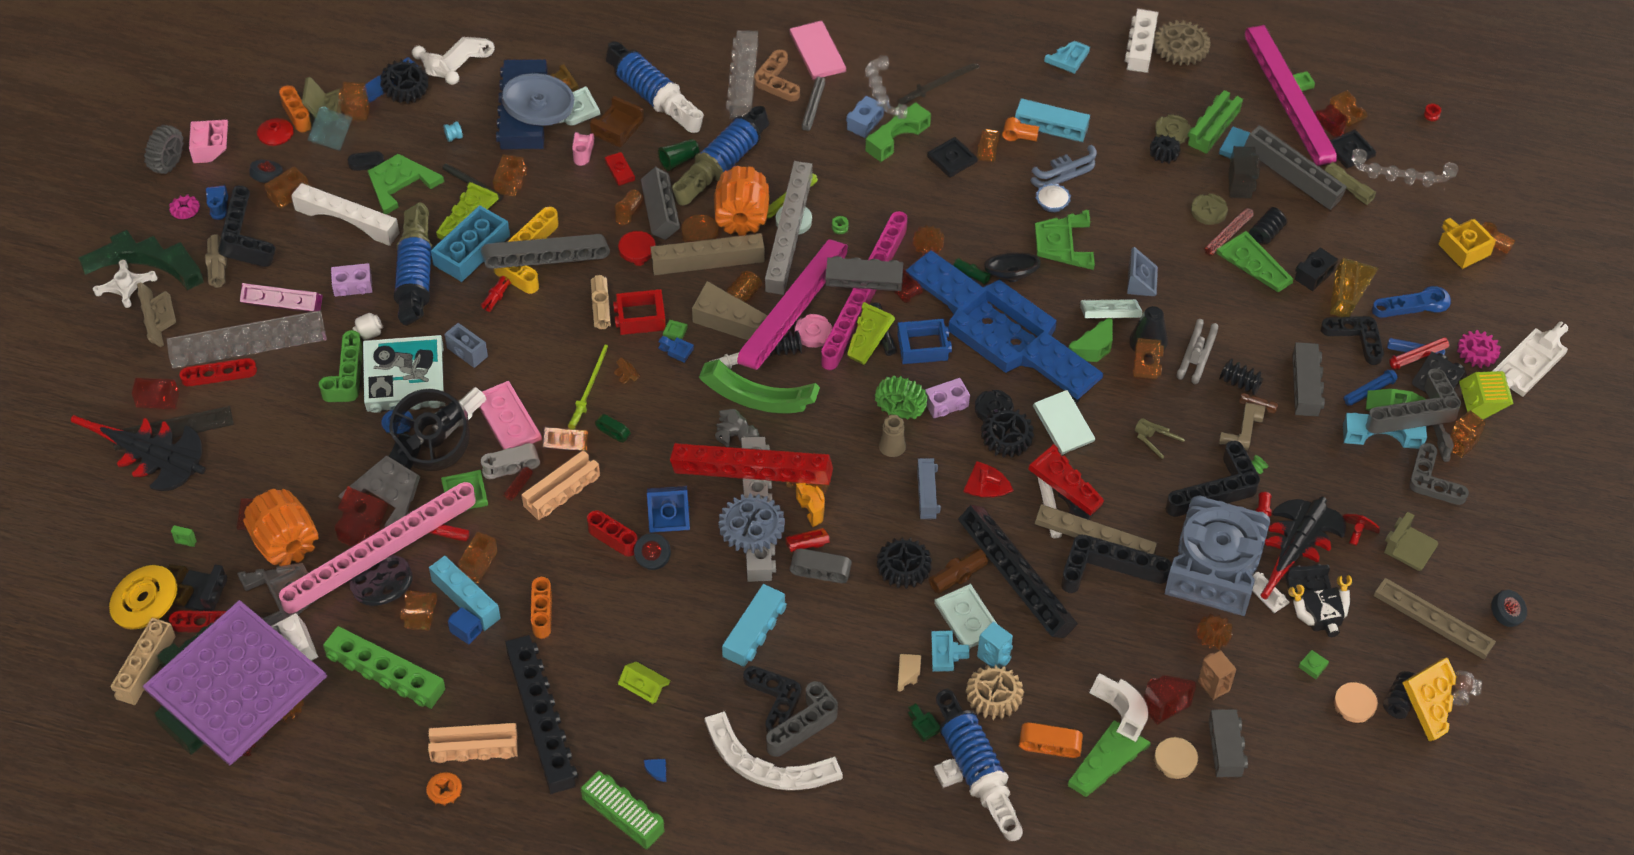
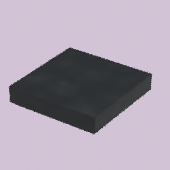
M1356 129L1330 140L1335 149L1336 158L1346 169L1375 157L1377 153Z
M956 137L927 152V157L949 178L978 161V158Z

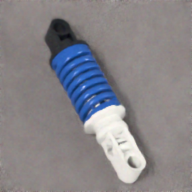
M610 42L608 44L605 60L615 68V76L618 79L624 81L652 105L657 112H665L689 132L697 133L700 131L704 114L692 105L690 101L685 99L680 93L679 85L657 70L637 50L628 51L619 42Z
M945 689L940 691L936 696V702L945 721L941 724L939 732L944 736L959 769L962 771V775L970 788L971 796L981 798L982 806L989 808L995 822L1007 840H1018L1023 834V829L1008 799L1010 791L1005 786L1008 775L1000 766L992 746L989 745L986 734L978 724L977 714L971 710L963 711L951 690ZM952 700L950 704L943 705L945 701ZM1016 825L1014 830L1006 831L1008 826Z

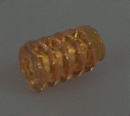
M744 271L728 287L726 292L743 302H748L749 298L763 284L756 274L751 271Z

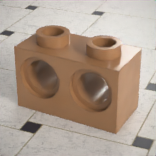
M1221 650L1215 654L1210 653L1203 659L1198 682L1209 696L1215 700L1230 691L1236 668Z

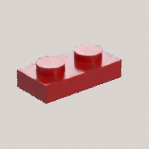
M824 528L785 537L786 545L790 552H794L796 549L818 548L826 543H830L829 535Z

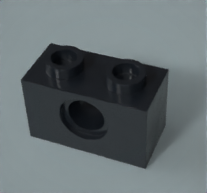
M1320 247L1317 251L1311 252L1306 261L1300 262L1297 265L1295 280L1313 292L1335 271L1338 258Z

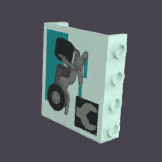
M441 335L363 341L364 403L367 412L378 413L383 410H393L401 399L417 390L436 389L444 392L442 351L444 350ZM426 401L410 409L417 410L423 407L439 408L446 405L440 401Z

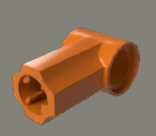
M1010 117L1005 121L1002 135L1007 141H1015L1018 138L1037 141L1040 126L1023 124L1019 119Z

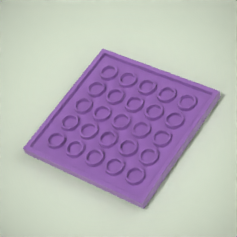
M239 600L145 683L143 688L230 766L327 676L323 670Z

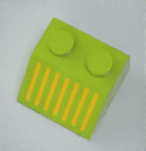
M1503 371L1475 372L1459 381L1467 412L1479 421L1514 404L1506 375Z

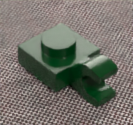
M916 703L908 708L910 710L908 715L913 720L911 726L923 742L940 733V725L930 712L924 715Z

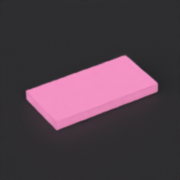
M823 21L790 29V35L813 80L818 76L826 77L846 72V66Z
M509 381L482 391L487 400L479 409L503 450L528 443L533 444L542 440L540 432Z

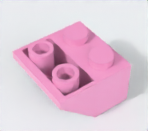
M228 120L191 122L189 150L193 163L212 162L227 148Z

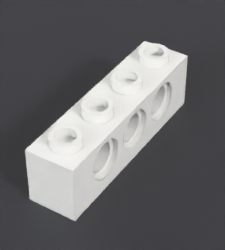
M1138 9L1137 15L1133 16L1131 26L1135 27L1130 30L1129 38H1132V40L1128 41L1127 50H1130V52H1126L1125 62H1128L1127 70L1148 73L1158 12Z

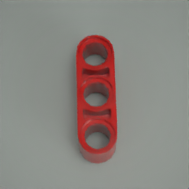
M595 510L588 514V531L593 537L624 556L634 555V547L638 541L634 531L601 511Z

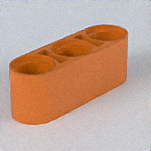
M292 86L282 87L279 91L282 106L294 127L299 132L309 131L312 126L309 112L304 107L297 91Z
M537 577L532 582L531 624L533 635L543 639L551 634L552 591L548 578Z
M1024 723L1021 726L1019 747L1031 752L1077 758L1081 755L1083 734L1073 729Z

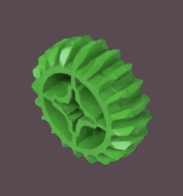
M892 376V378L886 377L885 380L879 383L876 389L875 401L877 406L881 407V411H886L888 415H898V417L908 420L910 417L916 419L917 416H921L926 409L928 395L925 394L926 390L921 389L922 385H917L916 381H910L908 378L904 379L902 376L899 378Z

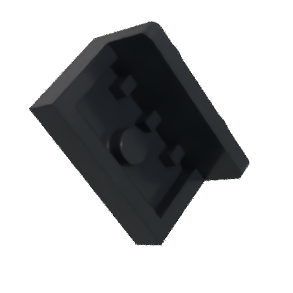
M1316 564L1313 566H1294L1289 568L1286 576L1288 590L1290 587H1294L1297 594L1296 586L1299 584L1304 588L1303 594L1330 589L1329 565Z

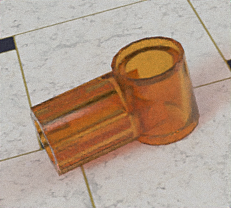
M634 189L628 191L623 200L615 204V220L617 224L628 225L631 223L633 213L643 201V195L639 191Z
M1491 222L1483 223L1481 226L1496 240L1494 247L1508 254L1516 240L1497 231L1498 229L1495 224Z

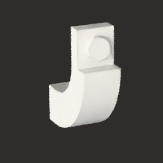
M1099 673L1089 693L1108 702L1118 710L1122 722L1117 732L1136 742L1148 718V709L1144 699L1126 681L1120 679L1119 683Z

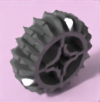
M161 125L156 130H153L152 136H149V141L146 142L147 147L145 148L146 153L144 157H146V166L153 170V172L167 174L168 171H172L173 167H176V163H179V158L183 151L182 146L184 145V142H182V132L173 126Z

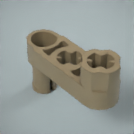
M1246 402L1241 432L1239 435L1221 432L1219 444L1227 445L1230 441H1238L1248 451L1253 421L1263 422L1265 406Z

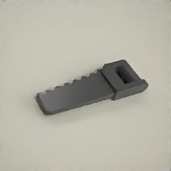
M1443 424L1433 425L1442 460L1449 462L1454 447L1450 434L1445 432Z

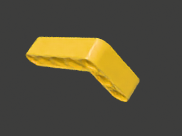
M553 207L543 208L508 242L546 239L558 228L557 210ZM529 266L494 268V273L497 276L506 277V281L509 279L512 285L525 293L532 294L539 289L538 274Z

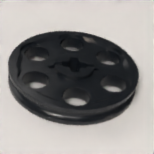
M391 555L350 580V588L358 602L369 606L383 605L398 599L408 590L412 583L413 574L405 559ZM398 564L396 568L390 569L392 565ZM378 566V569L370 571L371 568ZM400 576H406L402 580H397ZM362 580H366L363 584H360V585L357 584L358 582H360V581H362ZM387 590H393L389 594H384ZM368 592H373L369 596H364Z

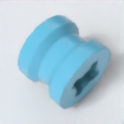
M458 121L453 122L452 125H443L448 142H452L455 138H463Z

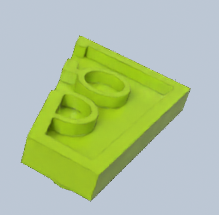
M863 302L861 317H858L857 330L853 334L847 355L850 359L865 365L895 318L892 314Z

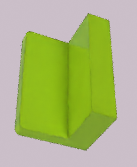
M633 662L625 665L618 684L645 700L655 703L662 687L669 685L670 680L638 662Z

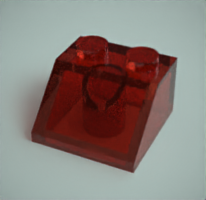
M1163 675L1158 679L1153 678L1147 683L1144 701L1147 705L1148 715L1156 725L1191 706L1197 685L1195 681Z

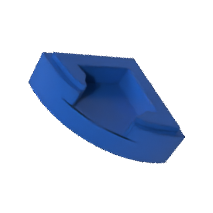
M666 759L644 760L647 773L658 781L666 782Z

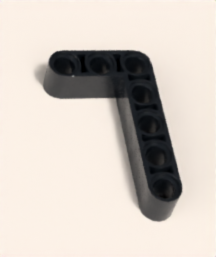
M235 186L231 195L218 252L224 257L268 267L272 264L275 246L266 241L240 235L250 191L245 186Z
M1230 441L1226 445L1223 460L1231 476L1172 491L1168 495L1165 508L1167 514L1173 517L1186 515L1191 499L1196 496H1204L1208 499L1225 503L1255 496L1260 477L1244 446L1238 441Z
M1082 534L1074 539L1063 571L1061 587L1067 593L1078 591L1087 563L1158 584L1168 581L1172 564L1167 558Z

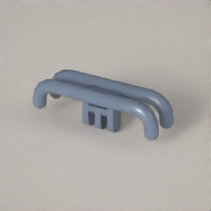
M1089 145L1087 149L1090 154L1075 161H1072L1067 154L1063 156V159L1059 157L1056 160H1051L1050 164L1053 169L1043 172L1037 167L1032 168V173L1038 178L1048 179L1056 175L1058 177L1045 182L1032 177L1031 183L1037 188L1050 183L1060 184L1093 170L1095 167L1094 159L1097 156L1095 147Z

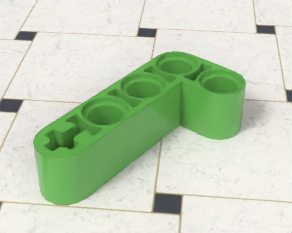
M347 331L342 337L339 376H328L319 381L321 396L326 402H350L356 400L359 395L363 348L357 331Z

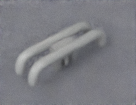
M1202 319L1196 321L1189 345L1176 376L1179 380L1184 378L1189 363H1193L1197 367L1191 381L1193 384H1197L1200 381L1217 335L1218 324L1213 323L1211 325L1204 346L1205 338L1200 336L1204 321Z

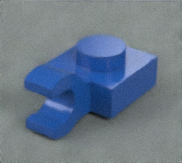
M662 336L659 340V343H661L659 346L660 350L668 351V356L684 363L694 350L693 344L680 338L672 341Z

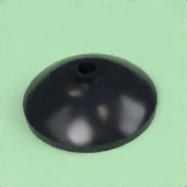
M1005 253L986 260L984 268L992 276L1008 280L1009 282H1016L1037 271L1041 261L1039 257L1029 253Z

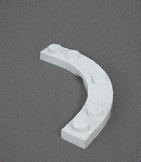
M725 712L705 718L708 732L720 756L737 773L757 784L782 790H803L822 786L843 778L835 757L810 765L787 766L786 768L775 767L774 764L757 757L754 758L747 753V750L734 735Z

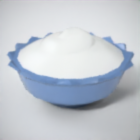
M1050 183L1043 185L1036 192L1038 203L1044 210L1049 212L1061 211L1071 201L1069 190L1058 184Z

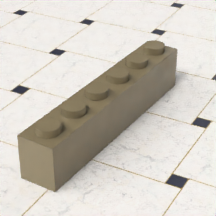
M762 234L652 246L651 261L654 275L764 262Z

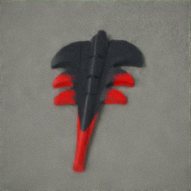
M76 415L71 417L72 423L87 428L126 449L124 456L117 462L118 467L131 465L141 457L142 461L139 467L132 472L133 477L148 476L158 468H161L158 478L150 484V488L153 490L168 491L182 486L189 479L190 475H193L195 472L199 474H204L206 468L199 465L203 452L201 439L196 431L189 426H184L182 437L176 444H172L173 434L165 421L162 422L158 435L151 438L152 428L147 418L143 419L140 429L134 434L94 423Z
M1321 496L1318 500H1313L1312 502L1301 499L1288 500L1273 510L1274 516L1285 517L1292 521H1279L1268 528L1269 532L1280 533L1287 537L1274 536L1265 540L1266 546L1282 550L1271 577L1260 595L1263 599H1268L1276 584L1299 556L1319 562V554L1311 545L1320 546L1327 551L1331 550L1330 539L1322 531L1334 533L1341 538L1345 536L1346 524L1344 518L1339 512L1326 506L1327 499Z

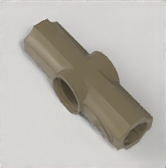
M218 234L211 235L207 239V254H205L209 285L215 288L222 287L226 283L225 268H227V258L218 252L221 238Z

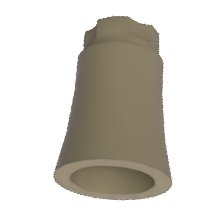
M890 415L885 419L879 442L880 451L889 457L900 456L906 450L904 422L898 415Z

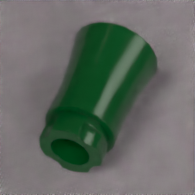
M693 139L670 146L659 147L658 149L660 163L666 171H670L676 166L693 159L700 153L699 146Z

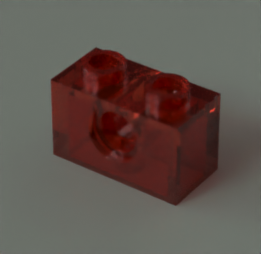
M135 378L131 393L136 408L176 409L179 391L173 379Z
M347 487L338 509L343 512L342 516L353 520L356 517L365 526L372 527V525L379 527L388 504L383 500ZM362 504H366V510L363 513H359V507Z

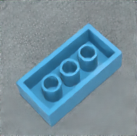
M479 205L431 250L433 265L462 282L484 261L480 251L484 245L504 242L510 237L508 221Z

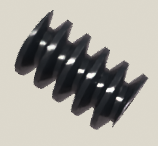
M1271 207L1249 230V234L1259 244H1268L1287 224V219L1278 208Z
M788 331L787 336L785 337L784 335L770 353V356H773L775 350L778 356H780L782 350H784L785 355H788L789 350L795 355L797 349L802 354L799 331H795L794 336L791 331Z
M1232 358L1225 364L1219 378L1222 379L1224 377V382L1226 383L1231 380V385L1233 386L1238 383L1239 389L1245 386V391L1249 392L1252 390L1253 395L1257 394L1263 382L1261 371L1254 375V368L1248 372L1247 365H1245L1241 369L1240 362L1238 361L1233 365Z
M1400 672L1383 701L1385 711L1394 718L1404 719L1411 710L1412 703L1402 682L1414 676L1415 674L1412 672Z

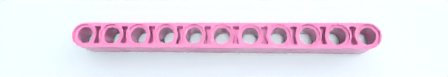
M468 482L458 484L286 586L279 593L283 610L287 613L299 611L471 508L476 502L473 485Z

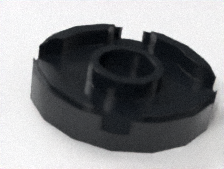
M1000 390L984 391L975 401V413L983 421L996 408L1001 411L1003 406L1006 410H1009L1011 406L1014 409L1011 397Z

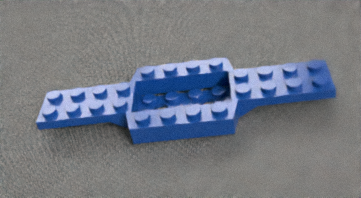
M932 250L906 270L905 275L946 304L954 315L949 321V332L1005 373L1018 366L1034 368L1064 391L1068 390L1071 393L1070 395L1077 400L1103 378V373L1052 337L1056 329V319L1001 280L982 287ZM991 304H993L994 306H996L998 309H1000L1001 311H1003V312H1004L1005 314H1007L1009 317H1011V318L1014 319L1016 322H1018L1019 324H1021L1023 327H1025L1026 329H1028L1030 332H1032L1033 334H1035V335L1037 336V338H1035L1034 335L1029 334V333L1026 332L1024 329H1022L1019 324H1015L1014 322H1012L1010 319L1007 318V316H1006L1005 314L998 312L996 309H994V308L992 307ZM985 318H989L993 321V323L984 324L982 320ZM1019 339L1021 344L1013 345L1011 340Z

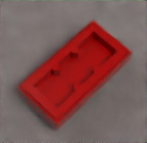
M622 152L605 157V162L618 186L635 181V176Z

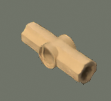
M597 275L591 279L594 327L606 329L608 326H611L607 278Z

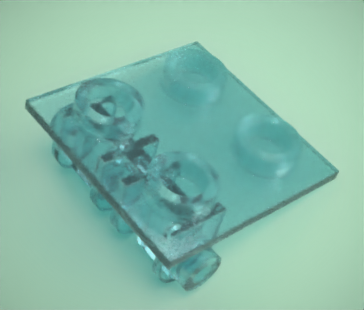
M324 106L320 107L308 141L340 151L352 117L331 111Z

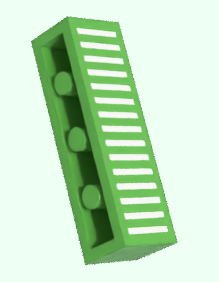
M598 771L581 788L584 801L646 850L664 833L662 817L656 812L652 813L641 800L634 799L626 788H620L608 774L604 775Z

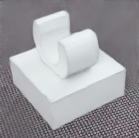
M949 759L934 766V771L943 788L963 781V775L955 759Z

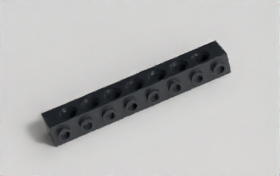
M970 505L958 518L959 522L1052 637L1065 638L1078 623L984 507Z
M530 635L505 641L509 661L550 794L576 787L575 779L578 778L575 765L571 766L569 760H572L569 747L565 748L563 743L567 741L564 729L559 730L558 724H561L558 711L554 712L552 708L555 706L553 694H548L547 692L550 686L547 676L543 677L541 673L544 671L542 660H537L536 654H539L536 641L532 642ZM551 747H557V748L554 749V750H550V749H549V748H551ZM557 765H562L561 768H555Z

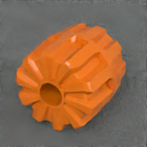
M733 166L732 169L725 170L717 182L714 195L715 220L718 226L723 227L726 233L732 234L737 232L738 236H745L747 232L751 231L755 234L759 231L760 224H765L769 208V186L762 172H757L753 167Z
M270 489L261 495H257L253 498L251 504L246 507L244 511L246 518L243 519L244 525L254 545L271 564L285 566L291 565L292 561L299 563L304 560L306 552H313L315 549L313 542L318 540V532L306 508L290 491Z

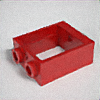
M662 289L616 294L617 301L613 302L614 313H618V316H615L616 328L620 327V335L665 330L666 322ZM655 304L656 316L624 319L623 307Z

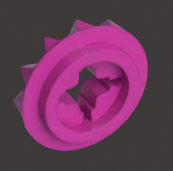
M187 194L185 197L180 195L179 199L173 198V203H170L169 210L175 218L187 219L193 217L199 211L200 206L195 196L190 197Z

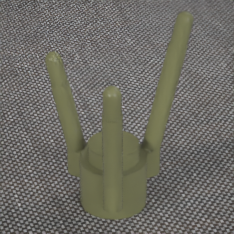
M1144 418L1139 420L1135 428V432L1138 433L1137 438L1142 440L1161 459H1164V455L1146 438L1147 436L1152 437L1156 431L1181 442L1185 441L1184 438L1170 433V429L1149 422Z

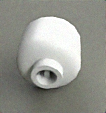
M367 313L355 319L353 331H357L363 340L368 341L381 334L383 325L377 314Z

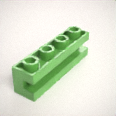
M1225 90L1220 96L1217 95L1213 105L1208 106L1205 115L1198 119L1195 128L1192 127L1190 129L1188 145L1207 154L1240 112L1243 98L1236 96L1232 101L1229 99L1230 93Z

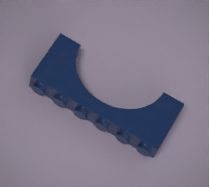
M546 59L504 60V67L500 68L503 80H500V90H502V92H499V103L501 105H498V116L500 118H497V129L499 131H496V141L500 142L501 149H544L543 125L524 123L511 116L503 106L502 95L505 85L517 76L533 73L548 75Z

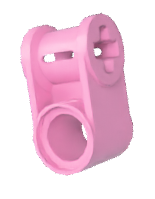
M575 132L572 146L575 164L582 166L589 162L594 146V134L582 135Z

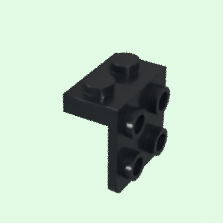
M1431 352L1413 379L1412 384L1426 393L1424 385L1430 369L1437 368L1446 374L1453 389H1455L1458 382L1466 378L1467 373L1464 370L1465 367L1455 362L1453 364L1448 361V357L1439 352L1438 354Z
M215 564L211 574L192 570L188 571L181 584L192 586L194 592L185 607L182 608L197 611H214L222 590L227 583V575L223 566Z

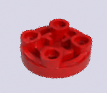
M643 231L629 232L622 236L619 241V255L626 261L641 266L651 258V247L656 246L655 240L650 234Z

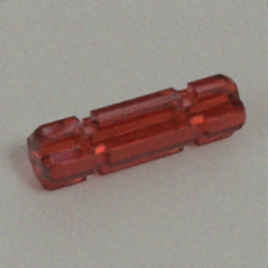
M529 467L522 469L504 493V497L509 501L516 497L532 476L533 471Z

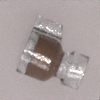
M1456 671L1454 672L1456 675L1455 685H1452V689L1455 691L1452 694L1453 704L1466 706L1469 704V694H1481L1482 681L1474 679L1473 674L1469 672Z

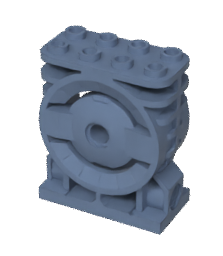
M1204 496L1193 497L1190 501L1179 540V554L1177 557H1174L1165 594L1245 616L1255 581L1253 575L1260 562L1270 525V518L1263 512L1230 505L1223 501H1215Z

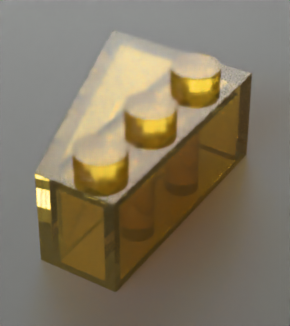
M1342 258L1335 271L1330 314L1349 317L1378 268Z

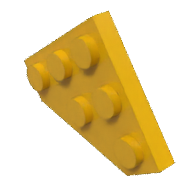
M1448 657L1440 659L1402 682L1429 741L1436 740L1449 730L1447 717L1448 713L1452 710L1453 696L1451 695L1452 685H1455L1456 675Z

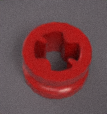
M1428 104L1425 108L1424 117L1429 121L1438 120L1442 111L1441 107L1437 104Z

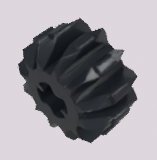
M1162 134L1159 137L1155 136L1150 143L1151 157H1154L1155 161L1160 160L1161 164L1163 162L1169 164L1171 161H1175L1180 154L1179 141H1176L1175 137H1169V134L1167 136Z

